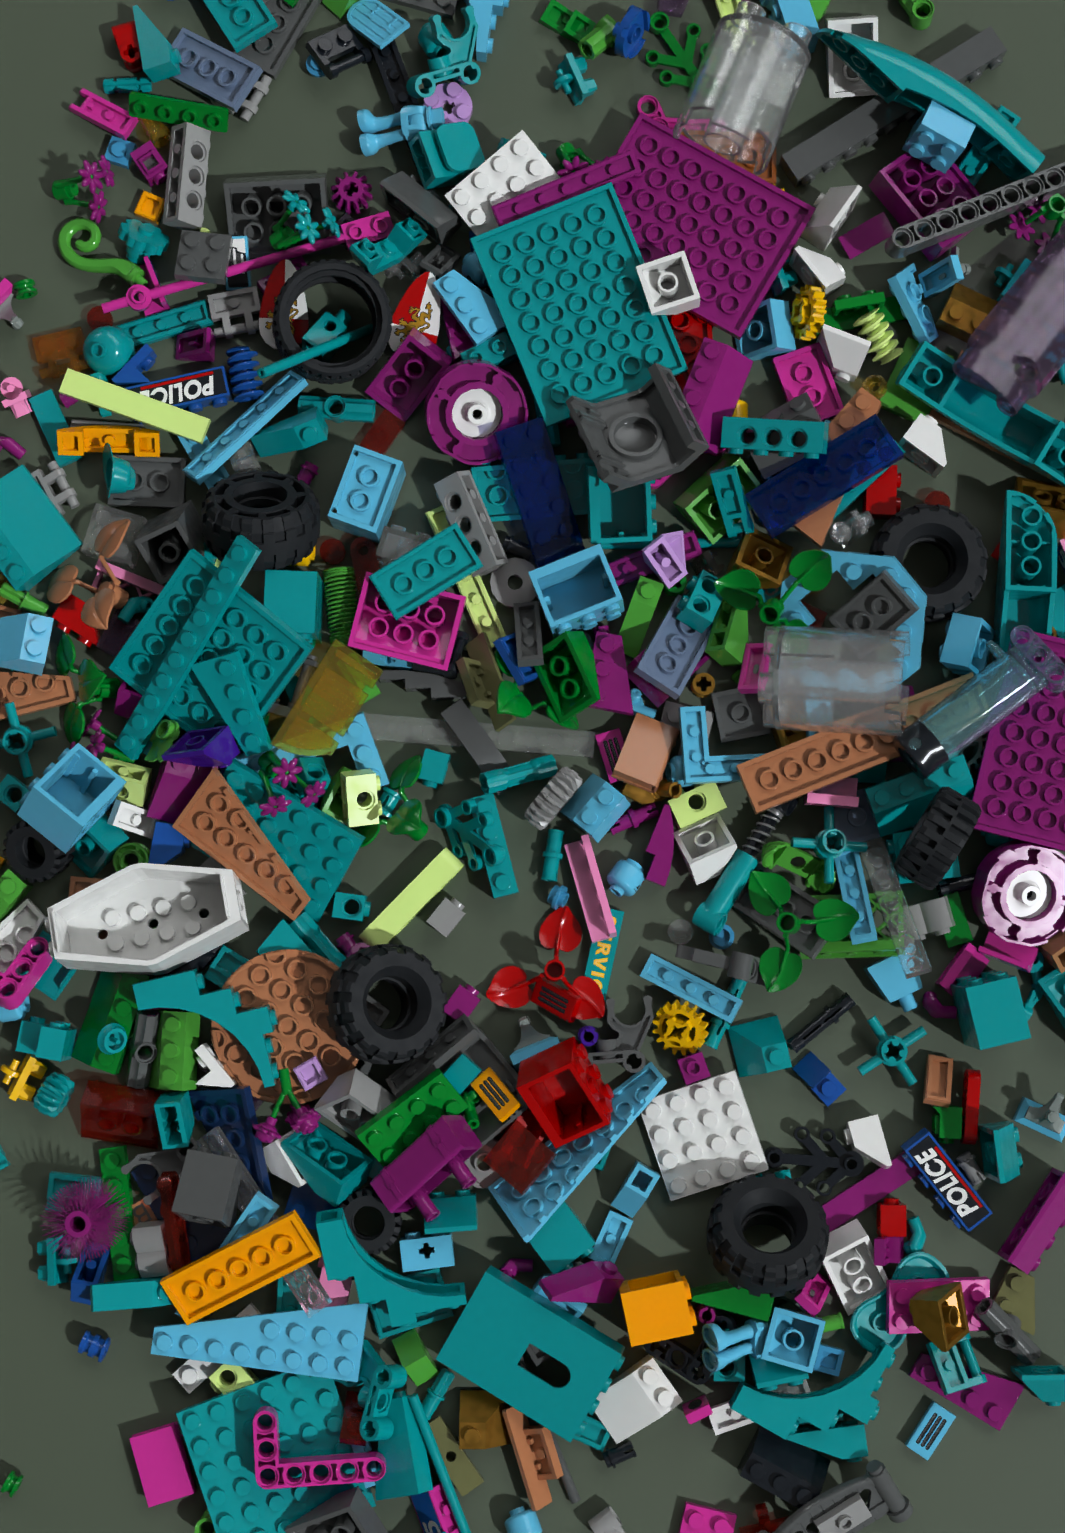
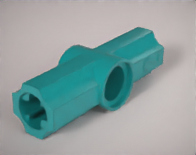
M300 395L297 409L299 414L318 406L324 420H331L335 423H342L344 421L374 423L376 402L375 400L342 398L338 395L330 397ZM340 404L343 406L340 413H331L334 405Z

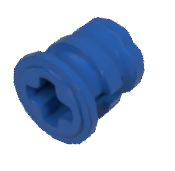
M86 1330L79 1344L78 1353L86 1352L88 1353L87 1356L91 1358L96 1356L98 1357V1362L101 1363L107 1354L111 1338L108 1337L104 1340L101 1339V1335L96 1334L94 1336L91 1335V1331Z

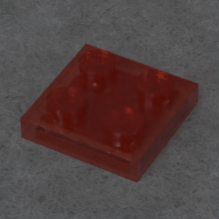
M516 1120L483 1161L520 1194L524 1195L557 1154Z

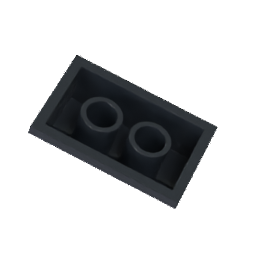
M759 1425L737 1470L741 1477L800 1508L821 1493L830 1460L806 1446L787 1439L785 1440Z

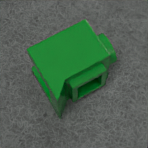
M930 1105L936 1113L932 1114V1133H935V1136L938 1137V1142L954 1143V1139H961L962 1108L959 1106H949L946 1108Z

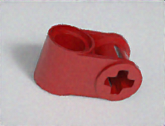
M135 20L112 26L113 36L126 69L133 73L142 71L143 67Z

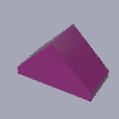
M205 327L177 335L175 359L179 361L215 362L216 337L212 329Z

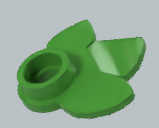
M165 719L158 724L149 739L153 743L144 759L145 761L155 762L158 760L160 763L164 761L161 755L173 745V742L180 733L177 721Z

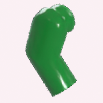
M472 1089L469 1092H465L462 1097L469 1106L464 1110L465 1120L471 1129H476L479 1127L480 1122L475 1103L480 1101V1096Z

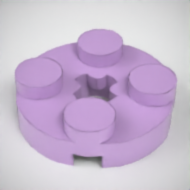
M458 83L439 84L436 86L432 96L424 98L423 106H431L432 109L444 108V104L447 103L454 106L451 114L444 111L445 124L469 123L473 111L472 100L468 92Z

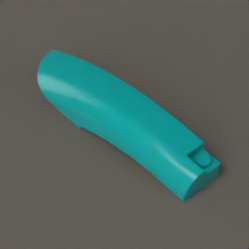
M822 28L816 32L815 35L887 103L895 101L923 113L933 100L975 124L976 127L969 142L991 160L1012 182L1032 175L1045 159V155L993 106L938 68L896 48L861 36L829 28Z
M927 341L919 343L908 363L901 369L895 382L896 385L975 437L1033 471L1065 487V423L1063 421H1058L1001 390Z
M1006 490L1001 529L994 612V630L996 632L992 650L991 715L1013 628L1017 627L1052 636L1055 594L1057 592V533L1054 522L1049 513L1045 512L1037 504V500L1014 490Z

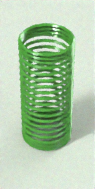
M333 567L322 571L323 580L325 581L323 583L325 585L324 593L326 594L325 602L327 603L325 606L328 612L326 615L329 621L327 624L330 630L328 633L330 634L329 640L332 647H346L348 645L357 610L355 607L358 606L355 603L358 600L354 599L357 597L355 594L357 591L353 590L356 588L354 585L356 582L353 581L355 580V577H353L355 575L353 567Z

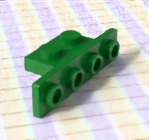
M131 91L129 94V115L131 117L177 125L189 122L207 130L223 133L228 131L229 109L226 107Z
M876 290L865 291L861 293V296L852 297L849 294L836 298L837 300H834L831 308L825 309L827 313L824 315V324L842 331L861 329L862 326L854 327L853 324L861 316L876 308H879L876 313L882 312L885 315L881 322L888 321L893 323L907 320L903 317L900 310L901 306L895 296L885 298L884 292L876 293Z

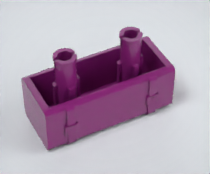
M442 1115L434 1124L429 1125L426 1131L387 1167H384L370 1184L390 1213L409 1212L417 1206L425 1221L430 1222L439 1216L440 1211L428 1195L452 1173L462 1189L472 1186L477 1179L464 1162L482 1146V1143L463 1116Z

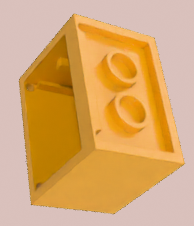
M678 1270L623 1281L619 1288L631 1347L694 1334L692 1326H696L697 1321L691 1302H687L692 1297L685 1275L681 1276Z

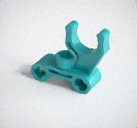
M469 5L461 8L465 18V29L461 36L455 39L444 33L441 27L440 15H431L428 18L433 40L439 46L446 49V54L427 60L430 71L410 77L406 88L411 97H430L435 92L437 82L451 78L460 86L472 85L478 82L481 70L475 62H472L478 31L473 6ZM464 70L468 71V77H464ZM423 83L424 88L419 90L418 85Z
M364 1339L359 1381L351 1382L334 1379V1381L340 1382L346 1387H356L364 1384L358 1395V1404L364 1407L359 1429L360 1435L365 1441L388 1440L394 1432L393 1422L387 1417L394 1389H399L405 1385L407 1371L399 1364L386 1365L368 1340Z

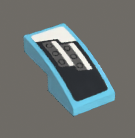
M232 236L233 243L229 266L249 260L248 236ZM251 271L226 278L227 291L252 287Z

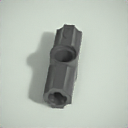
M145 1009L137 1010L133 1036L128 1042L130 1055L125 1084L129 1087L144 1089L149 1086L152 1062L157 1056L155 1044L160 1020V1013L158 1011ZM147 1045L145 1050L138 1052L142 1046Z
M990 1297L982 1299L975 1307L974 1313L995 1334V1344L1000 1348L1010 1350L1025 1366L1034 1364L1036 1359L1040 1357L1041 1350L1021 1330V1320L1015 1315L1006 1314Z

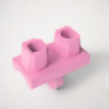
M16 377L4 379L0 386L1 393L7 398L1 401L4 408L10 406L16 419L32 412L33 410L27 399L32 396L29 389L23 391V385Z

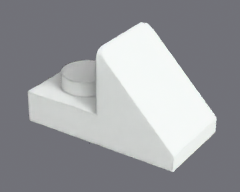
M116 799L107 824L153 839L155 824L159 820L146 817L147 810Z
M207 1043L200 1045L194 1050L198 1054L196 1057L198 1063L204 1069L209 1068L211 1070L196 1085L236 1086L237 1082L224 1070L223 1064L218 1060L216 1053Z

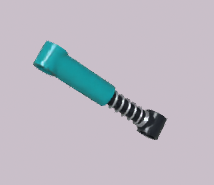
M799 797L765 810V813L760 815L761 820L756 822L757 827L751 830L752 835L747 837V843L742 845L743 850L737 849L708 898L695 911L692 924L713 936H717L721 932L727 921V914L750 878L751 872L754 871L759 863L756 858L757 854L762 852L760 849L763 844H766L767 838L771 837V831L776 830L774 827L776 823L780 822L783 816L788 817L794 811Z

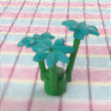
M284 190L285 194L282 195V198L290 203L287 205L288 209L282 218L272 227L274 233L269 236L270 243L278 252L286 250L307 237L313 245L315 238H321L319 231L323 229H331L332 234H336L337 238L340 237V226L335 222L336 217L332 215L328 207L322 209L326 217L322 224L319 225L318 222H311L310 209L307 207V202L299 200L297 193L292 194L290 191ZM298 210L301 213L297 214V219L300 223L294 224V227L298 229L294 233L290 227H283L292 212Z

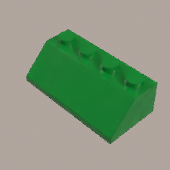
M101 971L71 1057L91 1067L114 1075L121 1073L129 1050L128 1042L133 1036L136 1012L138 1010L132 985L137 982L154 979V975ZM117 1023L123 1026L126 1031V1046L118 1053L112 1055L104 1054L97 1045L98 1034L107 1024Z

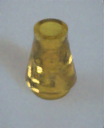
M138 118L147 140H151L155 148H161L170 141V130L162 122Z

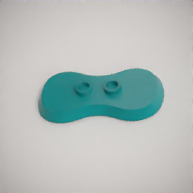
M915 1252L901 1260L891 1280L950 1277L943 1264L934 1256L925 1252ZM886 1288L876 1296L861 1303L852 1315L850 1322L852 1335L864 1349L872 1354L882 1340L892 1345L896 1350L903 1343L907 1335L888 1334L886 1332Z

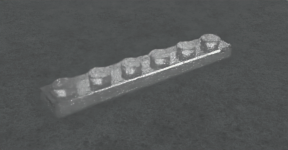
M882 837L865 841L867 843L866 853H859L906 979L932 972L931 964Z

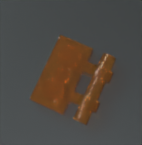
M81 326L32 338L37 362L39 364L48 363V368L39 369L41 379L50 377L52 379L60 378V375L66 374L67 368L82 373L83 369L89 368L84 359L79 360L78 356L83 354L85 340ZM70 357L69 363L57 365V360Z

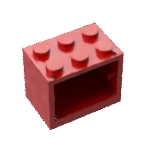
M574 1036L520 1061L516 1089L555 1148L610 1124L611 1112L613 1111V1091L608 1084H604L597 1065L591 1064L585 1046L582 1043L579 1044Z

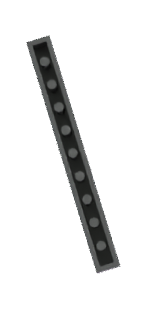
M989 26L931 62L930 65L950 75L962 84L967 81L973 83L982 76L983 71L988 68L994 70L1003 63L1002 59L1007 49L993 28ZM878 95L781 155L779 165L794 188L801 184L807 186L816 179L815 176L822 171L824 174L828 173L836 167L838 161L843 158L845 161L849 160L857 154L859 148L864 145L866 148L870 147L878 140L880 135L884 133L887 135L891 134L899 127L901 122L907 120V122L912 121L920 112L895 101L887 103Z

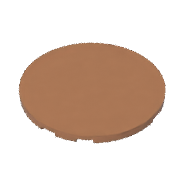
M282 949L266 952L247 961L228 978L221 989L233 986L234 992H239L242 1006L238 1007L239 1011L268 1004L271 1010L275 1009L278 1024L274 1025V1032L266 1034V1037H271L274 1052L270 1053L272 1063L277 1062L279 1069L289 1068L292 1092L297 1101L302 1104L322 1097L339 1075L355 1068L359 1059L350 1055L351 1052L345 1047H341L335 1039L336 1034L332 1027L329 1028L326 1017L329 1016L328 1005H325L326 993L329 992L331 982L329 981L334 972L340 967L316 953L298 949ZM212 1020V1043L218 1060L223 1064L224 1070L237 1082V1086H250L253 1097L266 1102L276 1103L282 1091L280 1078H276L277 1083L275 1086L265 1088L258 1067L248 1050L232 1033ZM316 1055L329 1078L305 1092L293 1068ZM287 1095L282 1104H291Z

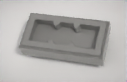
M859 1493L815 1519L814 1523L820 1533H846L872 1517V1514Z

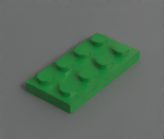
M438 1068L354 1132L383 1167H387L421 1136L429 1125L434 1124L442 1115H459L469 1106Z

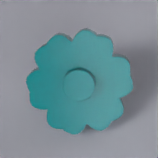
M126 219L125 223L122 222L118 229V237L126 241V257L136 264H145L144 256L148 255L150 259L151 255H162V252L167 251L170 243L169 237L163 234L160 228L150 223H142L137 219Z

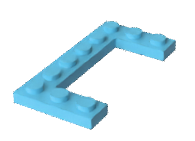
M831 700L805 701L803 703L806 737L833 727ZM705 706L680 707L678 709L684 785L741 782L735 768L736 765L764 755L709 756Z
M363 711L272 743L273 748L269 750L274 751L280 760L285 758L289 764L293 758L298 760L299 757H316L348 745L357 770L370 768L379 776L381 786L387 785L390 782ZM265 752L246 756L243 753L237 755L234 759L258 773L261 769L258 765V759ZM227 767L220 768L222 775Z

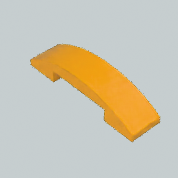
M119 425L78 426L57 430L58 455L84 456L85 452H103L104 445L109 443L112 453H134L135 457H160V431Z

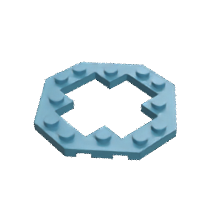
M821 549L829 553L832 558V574L837 570L853 590L872 574L877 577L886 569L917 604L919 610L890 633L902 650L866 679H864L849 659L829 675L809 649L795 666L778 653L776 654L808 692L879 701L921 667L927 595L895 556ZM790 575L782 582L781 597L797 578ZM801 582L783 603L784 612L781 617L787 618L788 622L793 619H800L807 626H810L816 619L800 600L811 591L806 590Z

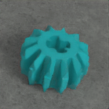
M51 1073L41 1083L39 1090H37V1095L34 1097V1107L44 1115L50 1117L58 1116L71 1099L75 1082L64 1074Z

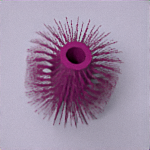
M95 1179L93 1180V1185L92 1182L90 1184V1191L89 1184L86 1187V1181L84 1188L82 1181L81 1190L80 1183L79 1187H77L78 1185L75 1181L76 1186L72 1182L73 1188L70 1184L69 1187L66 1185V1189L63 1187L64 1191L61 1190V1192L64 1194L57 1191L61 1196H58L56 1193L55 1195L60 1200L56 1202L57 1205H53L57 1207L55 1209L58 1210L59 1208V1211L53 1214L58 1216L51 1215L54 1218L48 1217L51 1220H47V1222L57 1223H44L54 1225H42L51 1226L54 1228V1232H56L48 1238L66 1230L67 1234L56 1243L58 1244L62 1241L57 1248L66 1243V1246L68 1247L69 1245L70 1247L69 1255L71 1253L74 1258L73 1250L75 1248L74 1253L77 1254L78 1262V1252H76L78 1246L77 1251H80V1263L81 1250L79 1249L83 1247V1261L85 1247L86 1259L87 1253L90 1259V1251L92 1257L93 1252H95V1256L96 1252H98L97 1254L100 1257L99 1250H101V1253L102 1250L106 1253L105 1249L109 1251L107 1246L111 1248L109 1244L114 1246L112 1242L115 1243V1241L112 1239V1235L118 1237L115 1233H119L115 1230L120 1231L114 1227H118L127 1220L112 1218L118 1217V1215L124 1212L119 1209V1205H117V1210L122 1212L116 1211L115 1205L120 1201L105 1207L104 1204L116 1193L110 1197L109 1195L113 1191L106 1195L103 1194L105 1193L103 1190H98L102 1189L101 1186L99 1188L100 1184L96 1182L95 1184L98 1185V1188L97 1186L95 1187Z

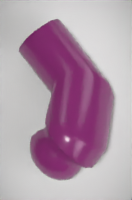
M0 436V451L4 448L20 460L27 450L11 437Z
M928 991L924 993L922 1004L930 1016L933 1018L956 1019V1006H942L935 992Z
M510 1258L499 1270L514 1278L518 1272H532L533 1259Z

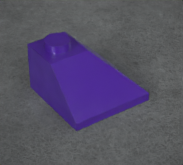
M229 725L187 731L161 757L164 761L206 768L215 766L225 768L232 764V760L240 751Z

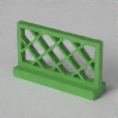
M902 892L868 893L870 904L874 906L872 914L878 910L887 918L878 928L875 927L877 935L881 936L877 938V941L852 945L849 933L840 941H827L815 959L905 956ZM841 894L810 895L818 901L824 899L843 901ZM886 900H897L898 908L891 915L880 907ZM897 914H898V922L894 919V917H895ZM891 921L898 928L899 937H887L881 931ZM800 952L801 959H810Z

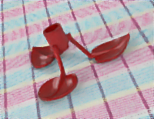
M568 906L560 907L553 911L540 927L539 940L541 945L547 949H554V959L547 962L544 972L527 980L526 973L519 967L507 966L500 969L495 974L486 992V997L490 1001L505 1008L522 1007L530 1001L532 990L528 985L546 977L547 980L552 982L561 980L568 988V991L582 998L575 1019L586 1020L602 1018L604 1016L605 1001L598 984L589 977L579 976L571 985L564 976L565 966L559 961V949L563 952H570L580 944L582 939L580 924Z

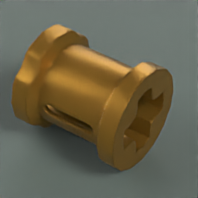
M699 673L691 682V691L699 698L708 697L715 688V680L708 673ZM701 679L704 680L705 684H709L705 691H701V687L696 685L700 683Z

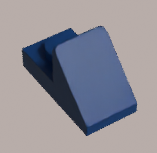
M145 344L111 380L116 386L122 388L150 382L142 372L144 370L148 371L155 364L156 353L149 345Z
M811 1051L792 1067L794 1072L827 1107L847 1090L831 1073V1070Z

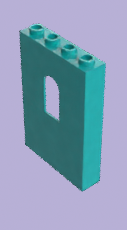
M490 1265L436 1360L571 1443L575 1435L580 1437L587 1425L584 1421L588 1413L594 1414L600 1403L596 1398L601 1391L606 1393L613 1381L609 1377L613 1369L619 1371L626 1357L622 1356L625 1346ZM529 1344H532L568 1367L570 1381L567 1385L554 1387L518 1365Z

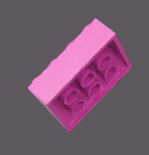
M366 571L347 646L448 671L466 603V596L444 591L396 621L369 578L373 573Z

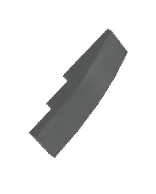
M379 670V680L381 683L405 682L406 692L431 691L432 701L467 699L464 684L457 680L407 670Z

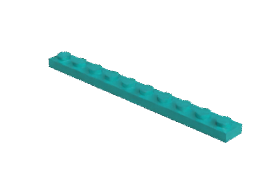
M237 535L116 740L114 745L131 760L139 758L188 676L191 667L195 664L262 550L245 536Z

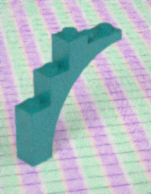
M197 968L137 982L132 985L138 1010L152 1008L182 1009L200 1014L220 1024L232 1033L248 1050L258 1067L264 1087L276 1085V1078H279V1068L277 1062L272 1063L270 1053L274 1052L271 1037H266V1034L274 1032V1025L278 1024L275 1009L271 1010L269 1004L239 1011L238 1007L242 1006L241 998L238 991L234 992L233 986L202 993V989L205 988L203 974H198Z
M343 1207L317 1212L316 1228L328 1281H343L354 1276L359 1303L376 1304L381 1300H386L391 1327H408L413 1323H417V1313H432L437 1309L443 1308L455 1309L467 1304L465 1282L438 1284L417 1281L387 1269L372 1258L358 1243L348 1226Z
M882 1340L872 1356L856 1372L841 1382L818 1391L801 1394L762 1391V1389H757V1387L746 1382H740L728 1404L732 1410L785 1440L789 1434L794 1435L799 1426L798 1417L827 1433L829 1427L833 1428L836 1425L840 1415L837 1413L839 1409L867 1425L869 1420H874L879 1412V1400L872 1395V1392L878 1391L883 1381L881 1376L885 1368L889 1369L896 1357L893 1354L895 1349L892 1345Z

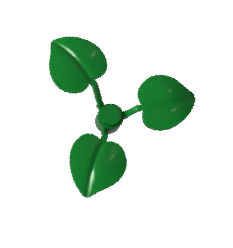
M805 550L798 553L792 559L789 565V572L797 580L780 599L770 598L764 603L762 595L758 594L761 587L760 580L755 573L748 569L733 570L714 582V586L720 596L736 609L751 610L755 607L758 599L760 619L766 624H774L768 633L769 643L773 646V650L787 659L793 666L798 664L806 654L811 635L808 626L802 620L793 619L788 622L787 618L781 617L784 612L783 603L800 582L809 591H820L828 585L832 577V558L829 553L822 550Z
M63 632L57 645L55 663L59 674L62 676H66L69 671L78 674L79 697L81 701L77 704L70 702L65 709L63 718L64 732L70 744L75 741L76 745L81 740L85 728V718L81 708L93 702H102L103 698H117V692L121 683L118 678H106L107 675L100 671L91 659H83L79 670L73 666L76 659L74 644L69 635Z
M496 649L495 660L499 669L507 676L513 677ZM515 679L514 683L504 680L499 684L496 695L497 714H510L526 718L533 710L546 707L548 717L555 723L572 730L579 729L576 715L560 724L548 696L547 701H541L531 706L529 700L517 687Z
M420 754L403 761L391 774L389 780L390 788L393 790L399 789L398 792L404 801L400 808L395 811V814L388 821L379 819V824L352 828L366 837L360 848L367 846L377 837L380 825H386V829L390 834H407L414 841H419L426 835L428 825L421 820V802L415 798L408 800L404 792L405 788L414 785L420 775L422 768V756Z
M752 871L750 874L748 890L754 909L764 916H771L777 909L779 910L776 924L778 929L784 932L782 936L785 942V951L779 947H772L766 950L760 958L759 970L767 992L782 991L797 981L803 967L801 957L795 953H789V934L797 933L802 924H816V932L820 938L828 942H837L844 939L851 932L859 920V913L854 907L844 901L824 899L819 901L813 908V914L816 919H799L793 913L784 912L781 906L786 904L791 897L790 884L783 876L760 871Z

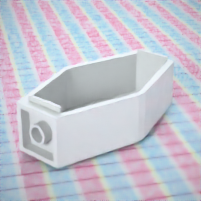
M137 863L127 866L48 907V916L45 917V926L47 931L51 932L52 942L48 943L50 955L67 969L145 975L167 974L249 931L241 881L232 869ZM203 909L209 911V915L206 918L200 917V912ZM152 920H157L158 926L154 929L150 928L149 923ZM106 930L108 936L105 939H100L99 933Z

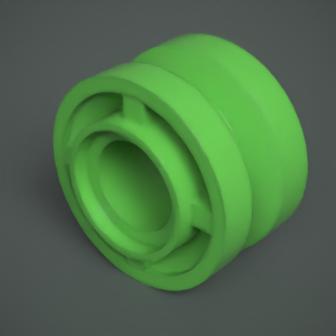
M138 842L121 845L113 856V865L116 872L129 866L128 857L131 853L138 857V863H148L149 848Z

